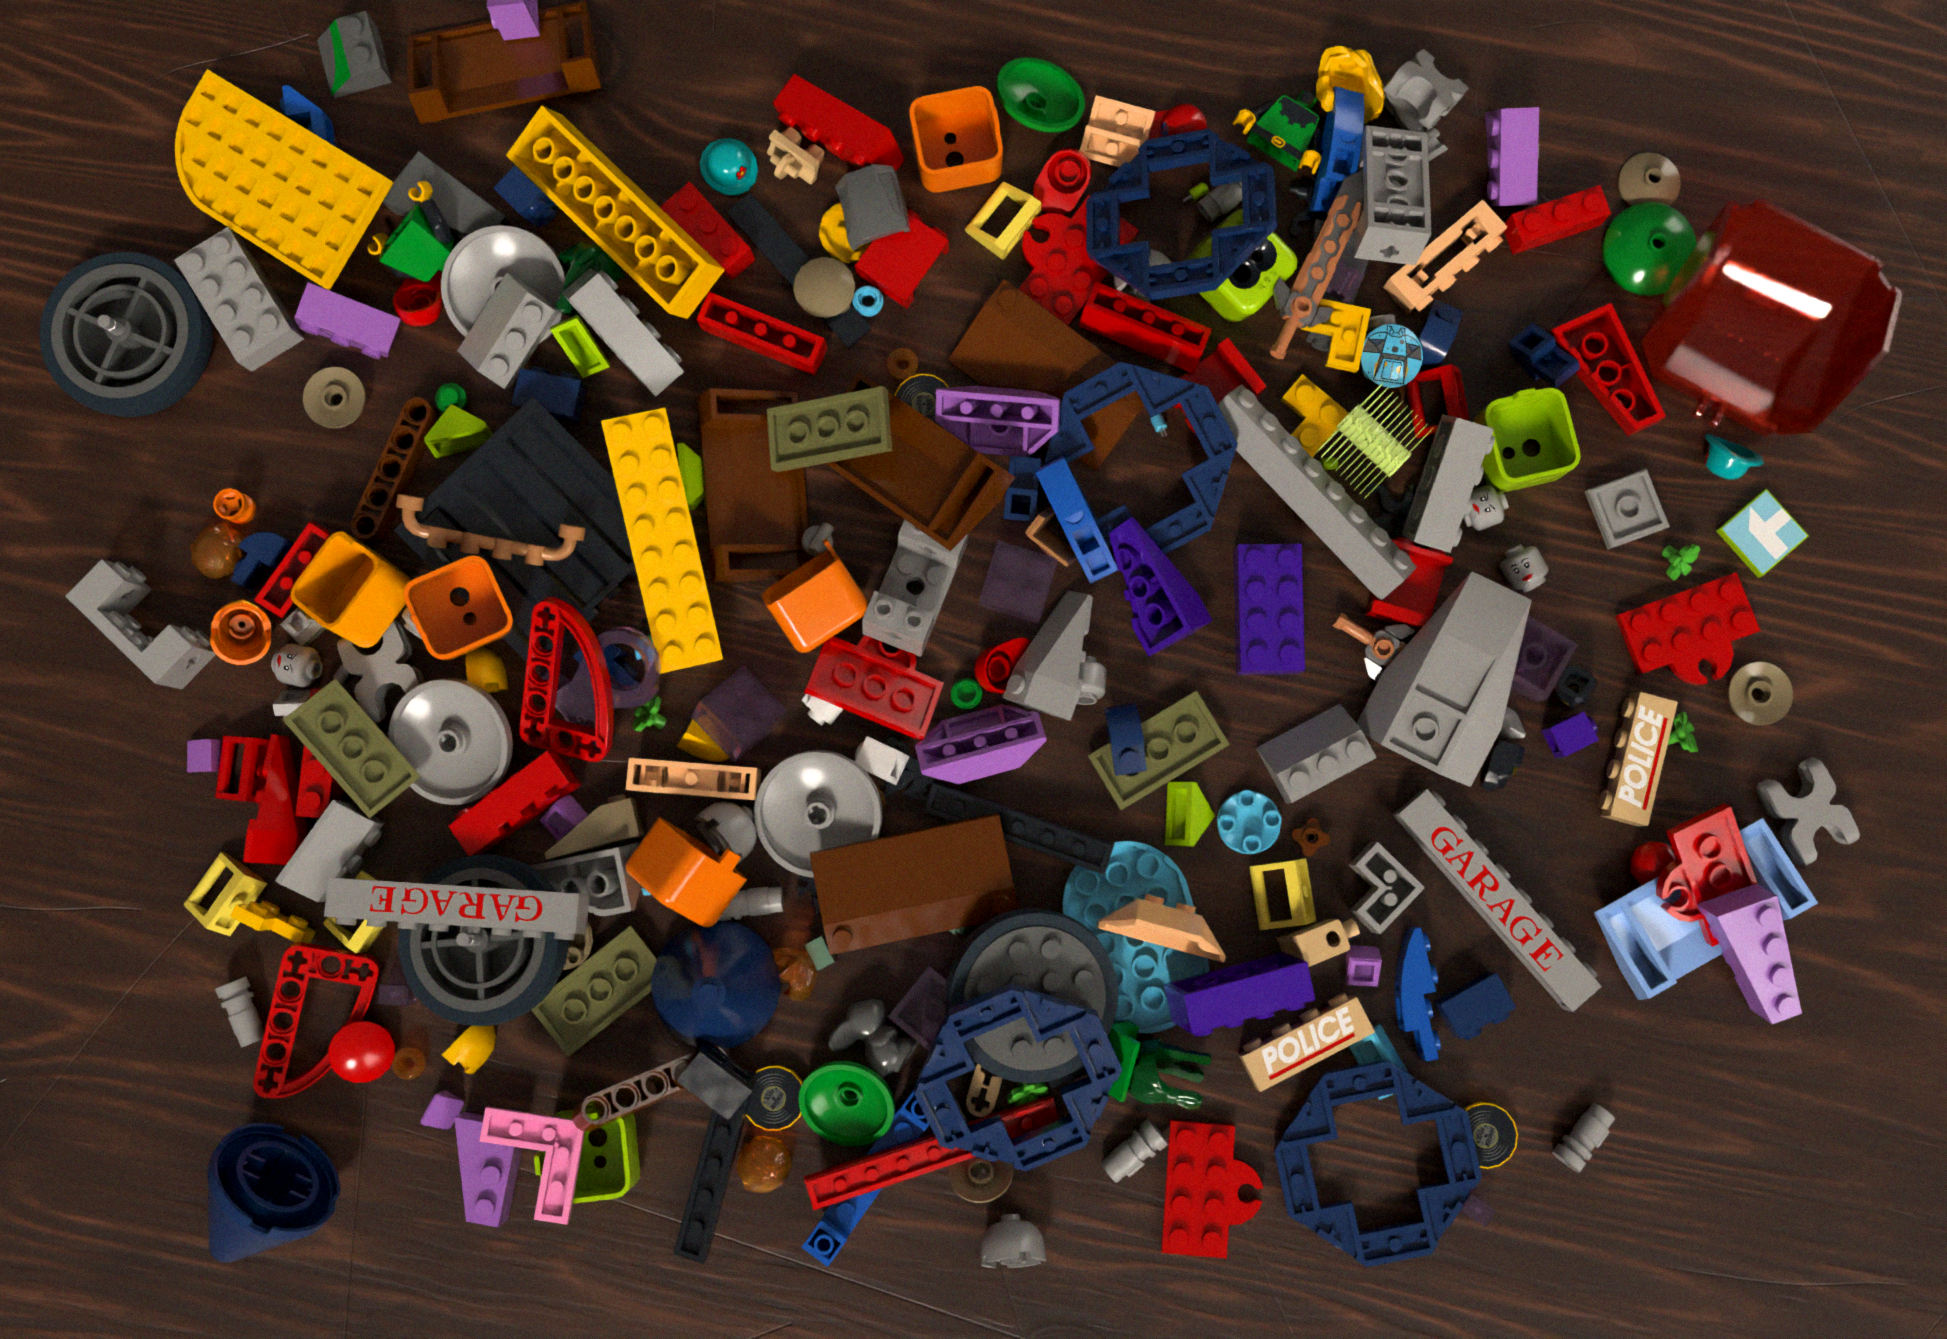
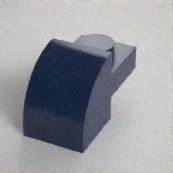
M1437 299L1434 300L1417 335L1423 352L1422 365L1431 369L1440 366L1459 329L1458 325L1463 311Z
M1531 323L1509 341L1510 349L1516 361L1535 381L1542 378L1557 388L1580 369L1579 361L1556 346L1555 337L1534 323Z
M1010 456L1008 472L1015 479L1006 491L1003 519L1030 522L1035 520L1039 479L1035 470L1040 468L1041 459Z
M258 532L246 537L237 547L248 554L237 562L233 571L234 575L230 580L241 587L253 591L267 568L272 567L276 569L294 542L271 532Z
M599 642L609 674L626 690L634 693L641 685L635 678L639 673L626 661L622 664L619 663L628 653L613 644ZM580 649L573 658L589 672L584 654Z
M1130 703L1104 708L1115 776L1147 771L1143 746L1145 744L1136 704Z

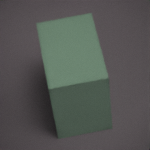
M825 935L805 944L817 971L837 961L834 954H829Z

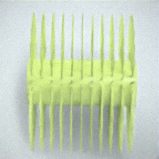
M1382 384L1338 424L1337 430L1319 448V450L1322 449L1338 431L1342 433L1321 456L1322 458L1345 435L1347 439L1326 462L1350 440L1352 442L1351 445L1337 460L1353 444L1357 448L1336 470L1357 449L1362 451L1345 471L1363 453L1367 457L1359 466L1367 458L1376 465L1367 477L1379 467L1381 469L1379 474L1383 471L1386 476L1369 494L1387 476L1390 478L1412 455L1410 452L1427 436L1426 434L1408 451L1406 449L1408 444L1404 447L1401 442L1414 428L1400 442L1396 440L1400 433L1395 438L1391 435L1407 416L1390 433L1386 429L1395 419L1386 428L1382 426L1400 404L1380 424L1376 420L1393 402L1376 419L1372 417L1392 393L1371 414L1367 412L1387 389L1365 410L1362 408ZM1362 472L1353 480V482L1362 474Z

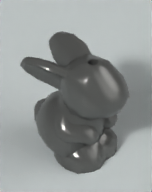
M870 998L865 1001L855 1002L849 1007L845 1021L838 1024L832 1031L829 1047L833 1052H842L849 1049L858 1039L863 1041V1055L867 1067L876 1072L881 1078H884L887 1074L899 1072L903 1068L920 1040L911 1036L902 1038L898 1027L887 1026L886 1007L882 1000Z

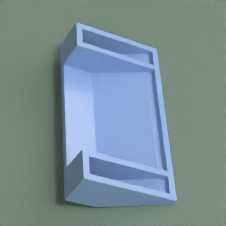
M1763 818L1740 830L1757 883L1778 896L1783 921L1791 919L1818 904ZM1659 876L1594 912L1618 967L1638 1000L1650 999L1677 983L1676 979L1721 955L1723 952L1719 944L1712 947L1705 942L1698 920L1693 922L1679 921L1660 907L1665 902H1676L1680 898L1681 890L1676 889L1669 898L1661 899L1656 895Z

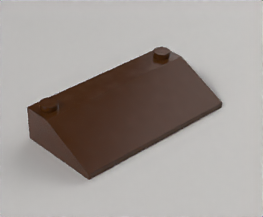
M582 1L538 10L540 36L503 40L499 30L493 28L491 20L407 36L408 97L420 124L439 122L443 119L578 92H589L593 89L601 88L599 64L587 2Z
M1005 279L984 304L948 359L950 364L980 386L1039 391L1059 398L1060 408L1066 391L1117 364L1116 361ZM1136 390L1081 420L1095 449L1077 459L1094 472L1099 469L1146 408Z
M858 371L845 393L880 387V385ZM888 391L892 451L825 464L951 551L999 503L1015 477Z
M709 388L697 397L711 582H747L782 579L811 560V555L804 550L802 545V536L809 528L804 467L775 472L771 470L767 409L798 403L797 392Z
M999 813L810 852L822 924L830 955L982 924L997 915L1019 909Z

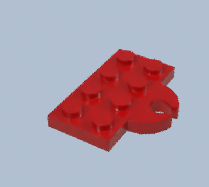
M1088 195L1072 218L1062 214L1047 213L1032 220L1031 225L1035 229H1042L1048 233L1049 239L1046 242H1035L1032 239L1031 233L1026 230L1022 239V253L1026 263L1033 270L1019 290L1067 326L1072 324L1086 305L1095 282L1102 283L1109 274L1108 270L1091 260L1086 251V200L1091 195ZM1120 217V245L1130 244L1138 235L1139 230Z
M1737 572L1615 616L1638 675L1668 665L1675 676L1686 683L1694 685L1708 684L1707 677L1702 675L1698 669V664L1702 659L1711 663V676L1714 680H1719L1726 674L1732 664L1734 653L1731 642L1761 631Z
M866 635L862 637L857 646L833 636L822 644L804 693L922 741L928 730L944 682L915 671L917 659L913 653L897 648L896 653H889L884 650L882 641Z
M1725 803L1666 831L1676 859L1664 868L1656 886V895L1661 899L1669 898L1676 889L1681 890L1680 898L1676 902H1665L1660 907L1679 921L1693 922L1698 920L1705 942L1712 947L1719 943L1712 936L1708 928L1709 923L1705 916L1701 914L1696 904L1753 884H1758L1732 808Z
M1170 1119L1161 1253L1227 1259L1229 1225L1242 1224L1248 1221L1260 1209L1263 1202L1261 1199L1253 1198L1250 1201H1243L1238 1198V1189L1243 1184H1251L1256 1189H1263V1185L1254 1168L1243 1160L1233 1158L1234 1124Z

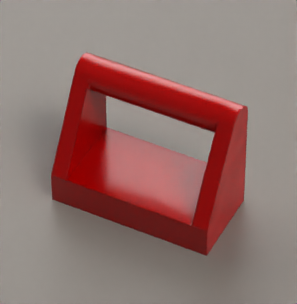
M1449 364L1419 372L1414 379L1406 384L1410 410L1412 411L1413 427H1415V438H1423L1426 434V437L1435 436L1438 425L1425 427L1426 422L1418 382L1441 379L1448 415L1470 421L1460 368Z
M223 735L215 798L255 802L257 790L260 791L266 782L262 769L269 739ZM235 744H245L238 794L229 793Z

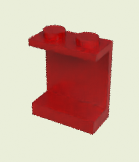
M907 209L911 231L906 233L901 231L872 241L855 265L857 276L878 288L882 293L906 309L914 300V290L941 253L946 255L949 251L947 235L936 226L930 228L922 223V218L911 209Z
M1228 337L1218 344L1215 352L1197 364L1193 373L1187 372L1180 377V379L1208 386L1217 405L1227 394L1241 384L1247 390H1250L1256 398L1266 388L1265 383ZM1180 403L1173 406L1175 409H1178L1180 407V409L1185 414ZM1185 418L1188 427L1195 433L1188 418Z
M1397 537L1396 540L1392 539V541L1401 551L1409 555L1417 568L1383 600L1380 601L1371 593L1365 615L1392 624L1404 623L1419 632L1432 616L1445 568L1452 564L1453 557L1445 555V551L1429 546L1426 549L1414 546L1415 542L1407 538Z

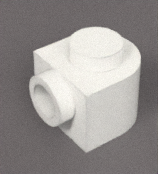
M806 694L801 700L811 709L807 714L821 726L825 721L831 725L843 711L842 708L809 694Z

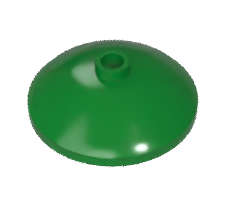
M1037 58L1014 59L1002 67L996 79L997 97L1004 109L1017 122L1030 129L1049 133L1066 131L1074 127L1083 115L1085 99L1081 88L1071 75L1053 63Z
M1645 202L1625 209L1613 219L1603 238L1602 256L1607 272L1620 287L1637 295L1655 296L1674 289L1688 277L1696 261L1697 241L1692 226L1679 211L1665 204ZM1653 239L1660 241V249L1654 247Z
M849 1061L824 1063L813 1069L806 1076L799 1091V1108L806 1123L818 1135L839 1145L862 1146L870 1144L881 1138L888 1131L894 1118L895 1101L889 1086L876 1072L858 1063Z

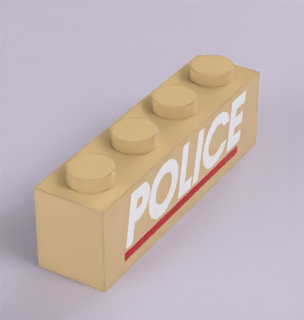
M1643 692L1630 694L1629 698L1625 699L1621 710V715L1624 716L1622 728L1618 729L1614 738V746L1617 747L1615 757L1611 759L1607 767L1606 775L1609 778L1607 790L1602 792L1599 800V807L1602 808L1601 817L1634 826L1649 825L1678 704L1677 701Z
M1345 993L1330 999L1328 1001L1330 1006L1318 1011L1317 1008H1313L1299 1016L1301 1021L1290 1026L1289 1023H1284L1271 1030L1273 1034L1271 1037L1263 1041L1258 1037L1245 1043L1242 1046L1244 1051L1238 1053L1255 1088L1262 1092L1375 1033L1358 998L1353 995L1347 997Z

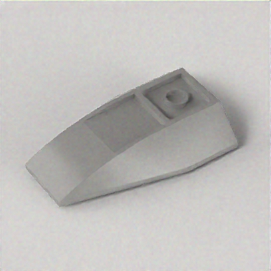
M1471 572L1383 671L1356 723L1364 735L1442 776L1471 787L1501 731L1532 600L1475 572Z

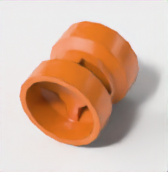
M227 488L221 490L213 501L215 512L220 517L236 524H246L256 514L254 500L236 489Z

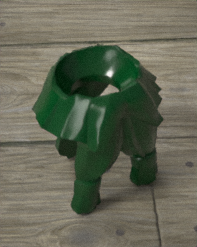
M579 242L559 253L560 261L565 267L567 274L559 298L555 302V308L559 312L565 313L568 317L578 315L580 319L583 318L562 295V292L589 269L596 272L602 270L614 282L623 280L625 276L620 266L601 247L595 244Z
M1162 1038L1141 1041L1128 1093L1137 1101L1147 1105L1165 1102L1172 1105L1176 1104L1187 1110H1197L1202 1104L1203 1096L1195 1091L1169 1087L1159 1078L1158 1072L1200 1083L1204 1078L1203 1071L1191 1070L1189 1067L1180 1065L1178 1062L1189 1061L1207 1066L1211 1064L1212 1056L1210 1053H1198L1194 1050L1187 1051L1180 1046L1163 1043Z

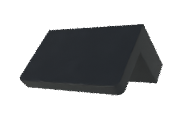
M704 1040L698 1047L693 1060L679 1075L677 1081L723 1117L730 1119L752 1093L757 1078L707 1040Z

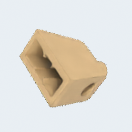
M1352 918L1341 922L1339 919H1327L1279 936L1277 940L1282 952L1307 961L1308 967L1349 951L1350 945L1348 941L1359 937L1360 931Z

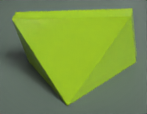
M578 315L550 326V331L582 378L610 367V362Z
M450 404L424 439L435 458L479 448L493 433L485 421Z
M677 443L679 470L689 511L695 510L704 499L701 458L684 443Z
M1168 782L1165 845L1194 847L1215 815L1196 782Z

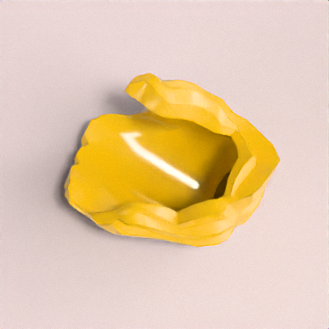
M1334 46L1325 49L1321 57L1316 83V97L1321 102V107L1324 111L1329 112L1333 109V87L1336 86L1364 94V124L1368 123L1369 120L1373 121L1374 118H1378L1384 105V85L1374 66L1371 55L1364 49L1353 50L1344 46Z

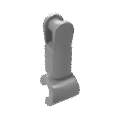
M1385 92L1384 106L1395 117L1394 119L1402 130L1427 133L1429 161L1448 150L1444 144H1441L1436 139L1440 136V132L1432 127L1428 130L1418 121L1420 116L1418 110L1410 102L1402 98L1393 99Z

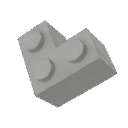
M1370 842L1349 864L1371 887L1350 911L1372 933L1381 934L1425 888L1378 842Z

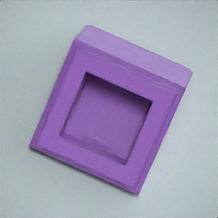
M201 739L187 741V772L219 771L221 740Z
M567 795L556 801L542 816L540 821L559 841L584 820L588 814L572 796Z
M1350 945V950L1346 951V985L1378 987L1382 962L1378 947Z
M446 1090L435 1094L420 1120L421 1124L435 1128L450 1129L455 1122L454 1117L459 1115L464 1106V1100Z

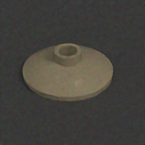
M1647 152L1635 155L1624 164L1618 176L1619 193L1630 207L1645 202H1656L1670 206L1676 200L1680 191L1681 180L1677 168L1668 158L1657 153ZM1649 175L1654 176L1657 179V183H1652L1649 180Z
M328 367L316 372L308 380L303 391V405L306 413L315 423L326 428H342L353 423L362 413L366 402L365 388L361 380L353 372L342 367ZM337 396H342V402L339 405H334V399Z
M1753 662L1742 666L1734 673L1728 686V699L1735 714L1745 722L1753 725H1768L1779 721L1787 714L1793 701V688L1788 676L1779 667L1767 662ZM1753 689H1757L1760 693L1758 700L1752 697Z
M974 1157L949 1165V1181L953 1190L961 1198L974 1203L990 1202L1000 1197L1010 1186L1013 1178V1165L1000 1160L992 1162ZM980 1173L988 1175L987 1178L978 1180L976 1177Z

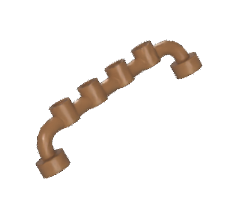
M398 494L396 507L402 508V520L405 527L416 536L428 538L427 545L432 547L447 548V542L460 544L459 551L479 554L480 548L493 550L492 557L511 560L512 554L525 556L524 563L543 566L544 560L560 561L567 558L574 551L577 540L584 541L586 528L560 524L558 536L564 538V542L558 548H549L509 539L423 525L416 520L415 511L423 510L424 498L405 494Z

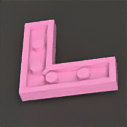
M486 1107L479 1142L546 1151L534 1220L566 1225L569 1223L585 1131L578 1129L573 1123V1119Z

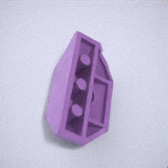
M986 386L936 389L935 421L979 453L1029 457L1059 431L1060 399L1034 390Z
M1001 704L940 721L926 735L923 741H919L915 745L922 775L961 784L1020 768L1047 740L1038 712H1028L1021 708Z

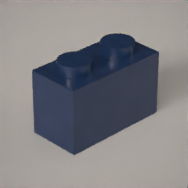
M515 165L493 188L520 215L538 229L552 222L556 216V211L559 209Z
M531 366L530 370L520 368L512 405L519 410L534 397L555 419L579 424L587 387L579 380L580 377L574 374L562 372L561 376L549 374L548 370L540 367Z
M1487 971L1433 1002L1452 1036L1459 1039L1464 1038L1465 1040L1479 1035L1482 1032L1481 1027L1490 1022L1494 1025L1510 1017L1509 1011L1516 1008L1498 974Z

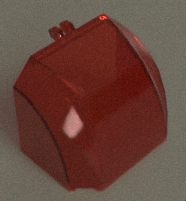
M1764 198L1756 199L1752 204L1741 205L1736 200L1728 201L1675 277L1650 321L1641 342L1652 376L1698 401L1691 414L1694 418L1699 419L1706 411V406L1715 410L1709 419V426L1716 428L1721 422L1723 415L1764 437L1812 433L1888 354L1903 292L1899 286L1892 288L1881 273L1884 265L1880 259Z

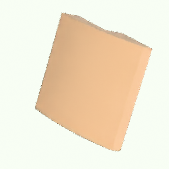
M1096 95L1080 150L1090 160L1120 167L1125 161L1130 163L1139 154L1138 148L1148 140L1156 112Z

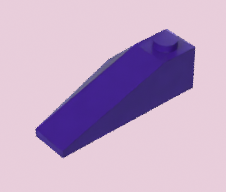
M1133 517L1109 533L1117 568L1123 572L1127 587L1124 590L1126 601L1130 600L1134 618L1131 619L1133 630L1148 657L1184 639L1213 621L1197 592Z

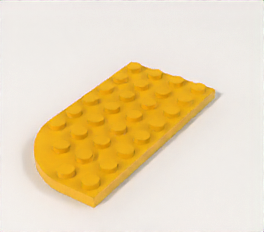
M208 69L184 107L179 119L175 139V161L181 184L193 204L330 291L394 182Z

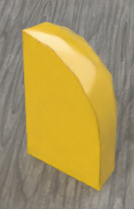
M481 646L466 653V674L469 682L481 687L488 693L509 690L502 659L493 650Z
M698 708L677 747L700 759L720 762L731 757L733 742L730 732L723 723Z
M471 1025L442 1056L453 1065L459 1062L465 1068L466 1073L474 1074L494 1050L496 1040L494 1025Z

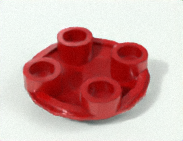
M356 1021L343 1024L333 1036L328 1047V1060L333 1071L342 1079L354 1083H365L380 1078L390 1068L395 1057V1044L390 1030L370 1021Z

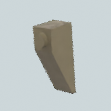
M626 794L607 798L608 804L597 807L544 853L546 860H555L645 836L637 800L633 798L627 799Z

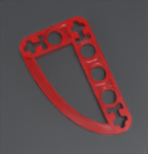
M555 597L544 598L535 605L532 612L519 728L520 736L525 743L534 747L589 762L601 761L611 751L614 727L612 687L603 651L592 628L574 607ZM547 607L550 608V613L555 615L551 620H549V613L544 612V609ZM565 626L577 640L590 672L595 701V729L554 718ZM541 635L551 639L553 643L552 650H546L541 647L539 643ZM537 665H543L548 669L550 675L548 680L542 679L537 675ZM533 694H539L545 699L546 708H539L534 704ZM536 722V729L537 731L541 732V734L536 735L535 729L531 728V726H533ZM560 731H566L571 735L572 745H566L561 742L559 738ZM593 740L596 741V746L601 748L598 752L595 751L594 745L590 744Z
M295 942L286 948L281 960L253 1079L254 1091L259 1096L274 1099L294 1095L313 1085L332 1068L328 1060L327 1051L308 1070L286 1080L309 978L313 977L361 986L358 998L347 1022L362 1021L370 1004L380 971L379 962L374 956L306 942ZM296 951H302V957L307 958V960H302L298 974L291 973L294 959L289 957V955L292 956L295 955ZM328 956L337 957L341 962V967L335 972H328L323 968L322 960ZM347 959L352 960L350 967L360 968L362 963L369 964V970L373 971V973L368 972L366 977H361L359 970L351 968L349 975L343 974L347 966ZM287 981H294L299 984L300 993L294 997L286 996L282 992V984ZM280 1012H287L292 1016L293 1024L286 1028L279 1027L274 1021V1016ZM272 1043H280L285 1047L286 1054L281 1058H273L268 1054L267 1047ZM270 1066L276 1067L273 1081L278 1083H273L271 1088L265 1087V1082L261 1080L267 1077Z

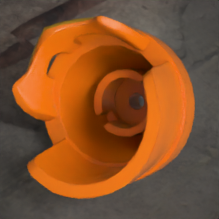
M238 599L224 605L216 612L211 624L210 644L214 653L222 660L235 665H247L258 661L267 653L271 644L272 630L269 617L260 606L246 601V599Z

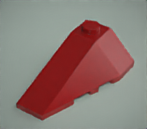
M271 734L262 769L266 782L261 790L256 792L254 801L258 803L259 810L257 818L249 820L243 862L286 865L309 832L306 817L295 816L299 783L290 739L287 736Z

